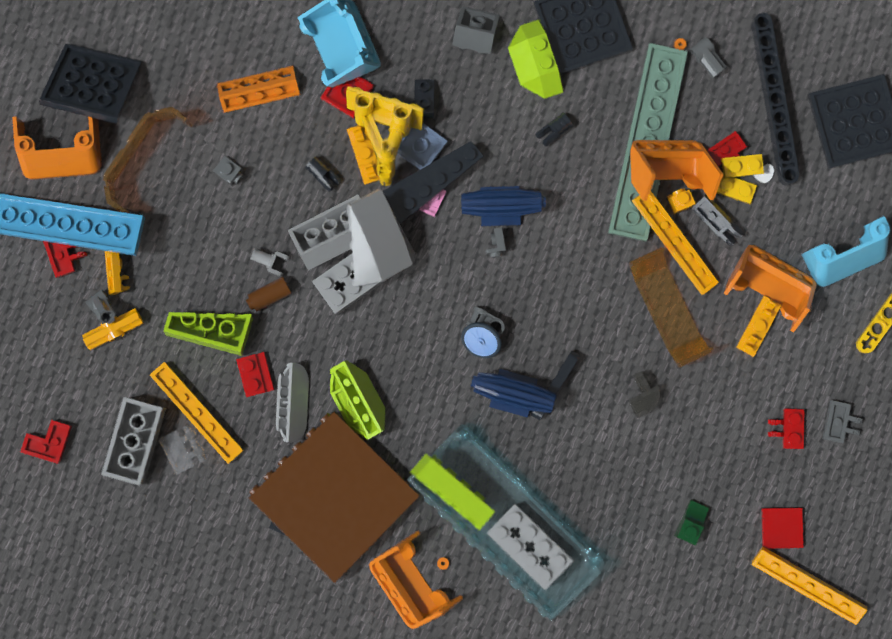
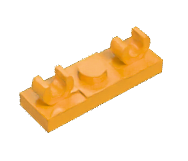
M358 125L347 129L364 185L380 181V177L377 174V158L365 127Z
M105 251L108 294L116 295L130 289V286L125 287L122 285V280L129 279V276L123 275L120 277L122 259L119 258V253Z
M763 296L736 348L754 357L781 304Z

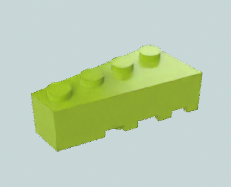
M169 312L163 332L169 337L243 356L253 316L252 314Z
M425 454L411 470V473L480 530L495 512L484 502L486 498L478 491L475 493L470 491L469 489L472 486L464 479L461 481L455 478L457 474L448 467L445 470L441 466L443 462L435 455L431 458L428 454Z

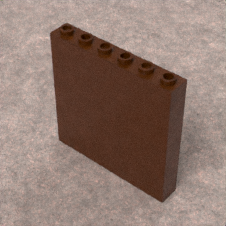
M333 412L331 415L327 413L320 420L322 424L317 429L313 427L306 434L308 438L303 443L299 441L292 448L294 452L289 457L285 455L278 462L280 467L275 472L270 470L264 476L266 481L261 486L257 484L250 490L251 496L249 499L335 583L419 495Z

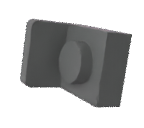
M226 156L222 158L213 170L215 174L231 186L234 183L238 184L244 176L242 174L244 170Z
M502 227L494 228V234H491L492 246L496 245L497 248L485 250L486 255H490L491 258L501 257L502 253L506 252Z

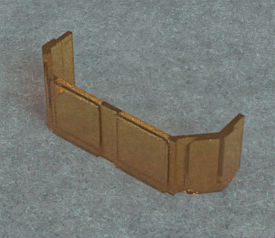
M168 107L155 110V113L148 112L144 114L127 139L124 149L119 151L104 173L103 180L106 184L104 191L107 204L119 212L131 214L118 205L114 182L154 123L177 118L191 128L192 124L175 108Z
M661 247L629 262L635 284L668 352L677 366L682 367L712 353L714 349L713 347L709 348L699 334L668 270L663 253L665 248Z

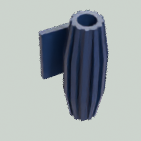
M519 186L480 187L479 191L461 194L462 214L480 216L481 227L521 225L520 216L541 212L542 208H545V196H541L539 191L519 189Z
M499 369L498 374L478 372V376L473 375L470 386L474 387L473 392L491 400L489 407L523 417H528L529 411L551 413L556 393L536 385L538 379Z

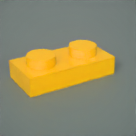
M762 154L721 159L723 178L764 174Z
M722 177L717 193L751 204L757 185L734 177Z

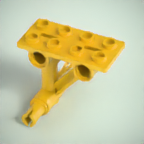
M347 87V108L355 111L356 123L359 126L365 127L377 155V174L380 177V183L384 185L385 182V186H389L395 175V158L402 138L409 134L411 127L422 130L424 109L416 104L403 103L396 98L383 97L379 93H369L358 87ZM376 123L390 127L388 139L382 140Z

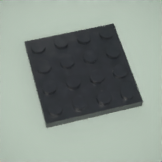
M616 0L533 1L539 22L545 30L559 75L633 50Z
M65 43L40 96L39 103L42 106L118 123L141 69V61Z
M885 74L808 94L828 169L892 153V99Z

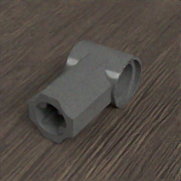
M704 37L689 48L690 54L693 53L697 58L696 62L701 63L712 78L727 68L715 53V48L708 38Z
M101 289L85 302L102 324H110L115 320L116 313L111 306L112 301L105 296L106 293Z

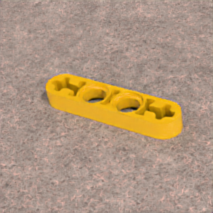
M892 293L858 338L856 347L859 352H872L891 327L892 318H886L883 311L887 307L892 309V304L889 303L890 301L892 302ZM875 323L880 324L882 327L880 334H875L872 331V326ZM867 333H869L872 337L877 338L876 341L874 339L870 340V342L868 343L870 348H862L863 343L861 342L867 341L870 337L866 335Z

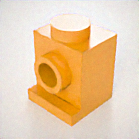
M680 189L667 196L674 214L695 205L690 189L687 191Z

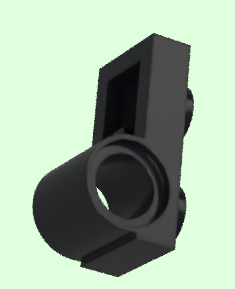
M415 79L414 104L424 109L423 119H434V80Z

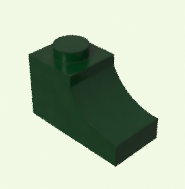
M690 500L674 536L696 546L704 528L703 525L709 508Z

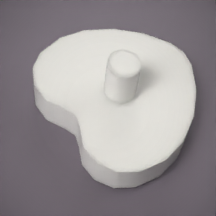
M770 164L763 166L764 174L754 175L759 182L767 183L773 177L774 169Z

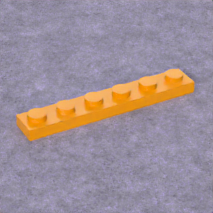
M651 190L647 201H643L640 195L631 200L701 295L719 283Z
M163 362L150 374L151 378L228 464L244 451L166 362Z
M763 546L752 560L753 566L857 625L867 611V606Z

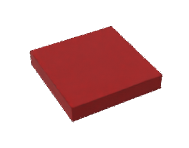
M361 77L335 87H327L321 99L354 119L355 111L347 108V87H358L369 93L374 87L373 84Z
M761 508L763 547L767 549L803 548L802 508Z

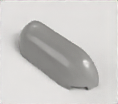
M288 363L283 374L280 373L278 378L276 430L280 431L283 441L289 443L300 440L307 426L309 378L305 368L298 363Z

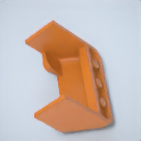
M12 117L15 151L22 173L28 179L93 175L100 171L101 151L98 119L88 117L89 130L80 131L75 135L74 147L36 150L34 140L29 136H25L24 122L18 117Z
M635 140L632 143L630 149L631 182L643 201H647L654 180H683L688 188L693 190L703 189L708 198L714 200L723 173L701 143L692 140Z
M748 245L728 279L724 294L728 295L732 288L737 291H744L748 286L781 304L780 310L783 317L793 321L790 331L794 333L811 308L816 282L809 275L757 246Z
M419 531L406 537L376 557L369 564L372 574L405 624L412 629L439 617L463 599L460 595L449 600L447 594L441 590L432 592L412 562L411 558L415 556L416 552L411 540L420 534Z

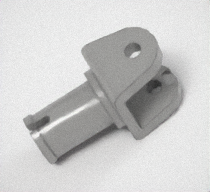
M254 248L250 260L266 265L269 273L282 277L283 273L272 269V265L276 256L287 261L290 257L280 252L270 255Z

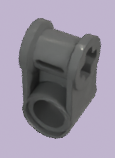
M474 306V313L470 321L466 322V325L476 323V321L490 326L493 323H499L502 328L498 334L501 336L505 330L503 321L485 310Z

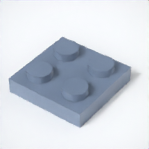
M423 123L422 130L411 127L409 134L402 138L397 154L421 170L435 160L448 141Z

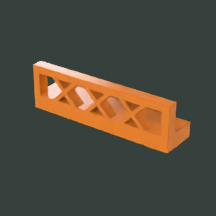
M293 66L217 84L219 99L224 113L300 95ZM291 74V76L282 77L283 75ZM232 88L231 90L223 92L224 89Z

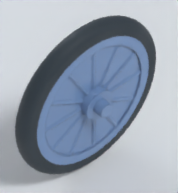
M471 323L464 328L461 335L462 343L466 350L479 358H491L497 355L502 346L498 332L485 323Z

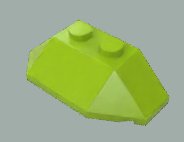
M539 20L520 25L508 47L520 86L544 99L563 93L559 70Z
M347 360L331 368L330 394L346 424L366 439H370L383 432L385 429V406L367 373Z

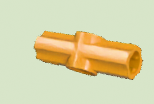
M134 308L119 317H114L115 320L110 324L101 323V326L83 334L82 337L88 349L91 351L107 342L115 341L114 338L120 335L123 337L126 332L144 324L137 309Z

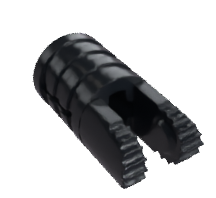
M562 112L552 122L540 129L535 136L541 139L552 131L542 143L547 147L559 138L560 135L564 134L565 131L572 128L573 124L566 114Z
M315 156L305 166V169L328 192L333 190V186L325 176H328L336 185L342 182L318 156Z

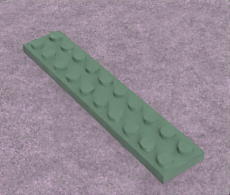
M651 43L648 45L608 234L645 242L648 239L650 225L631 201L639 193L631 182L630 149L635 140H669L688 51ZM654 180L651 187V192L655 197H657L660 180Z

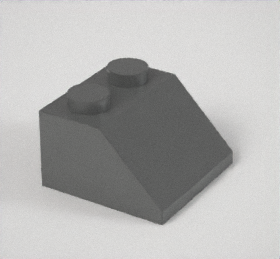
M462 6L452 45L460 49H470L478 53L490 54L500 15Z

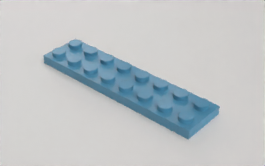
M0 194L1 235L137 256L145 217L142 215Z

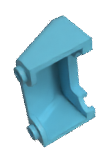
M324 0L298 17L301 31L314 38L326 69L322 71L321 79L327 87L338 86L372 72L381 66L358 8L352 0Z
M885 216L863 226L865 231L859 239L861 245L836 255L832 246L823 244L803 253L804 261L816 284L823 287L828 286L884 260L887 256L890 231Z

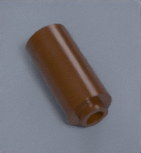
M282 276L247 294L249 298L246 299V302L251 310L255 309L257 312L292 293Z

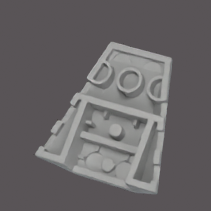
M377 189L348 204L349 232H352L350 249L353 250L351 269L354 270L352 286L382 282L413 264L415 252L381 189Z

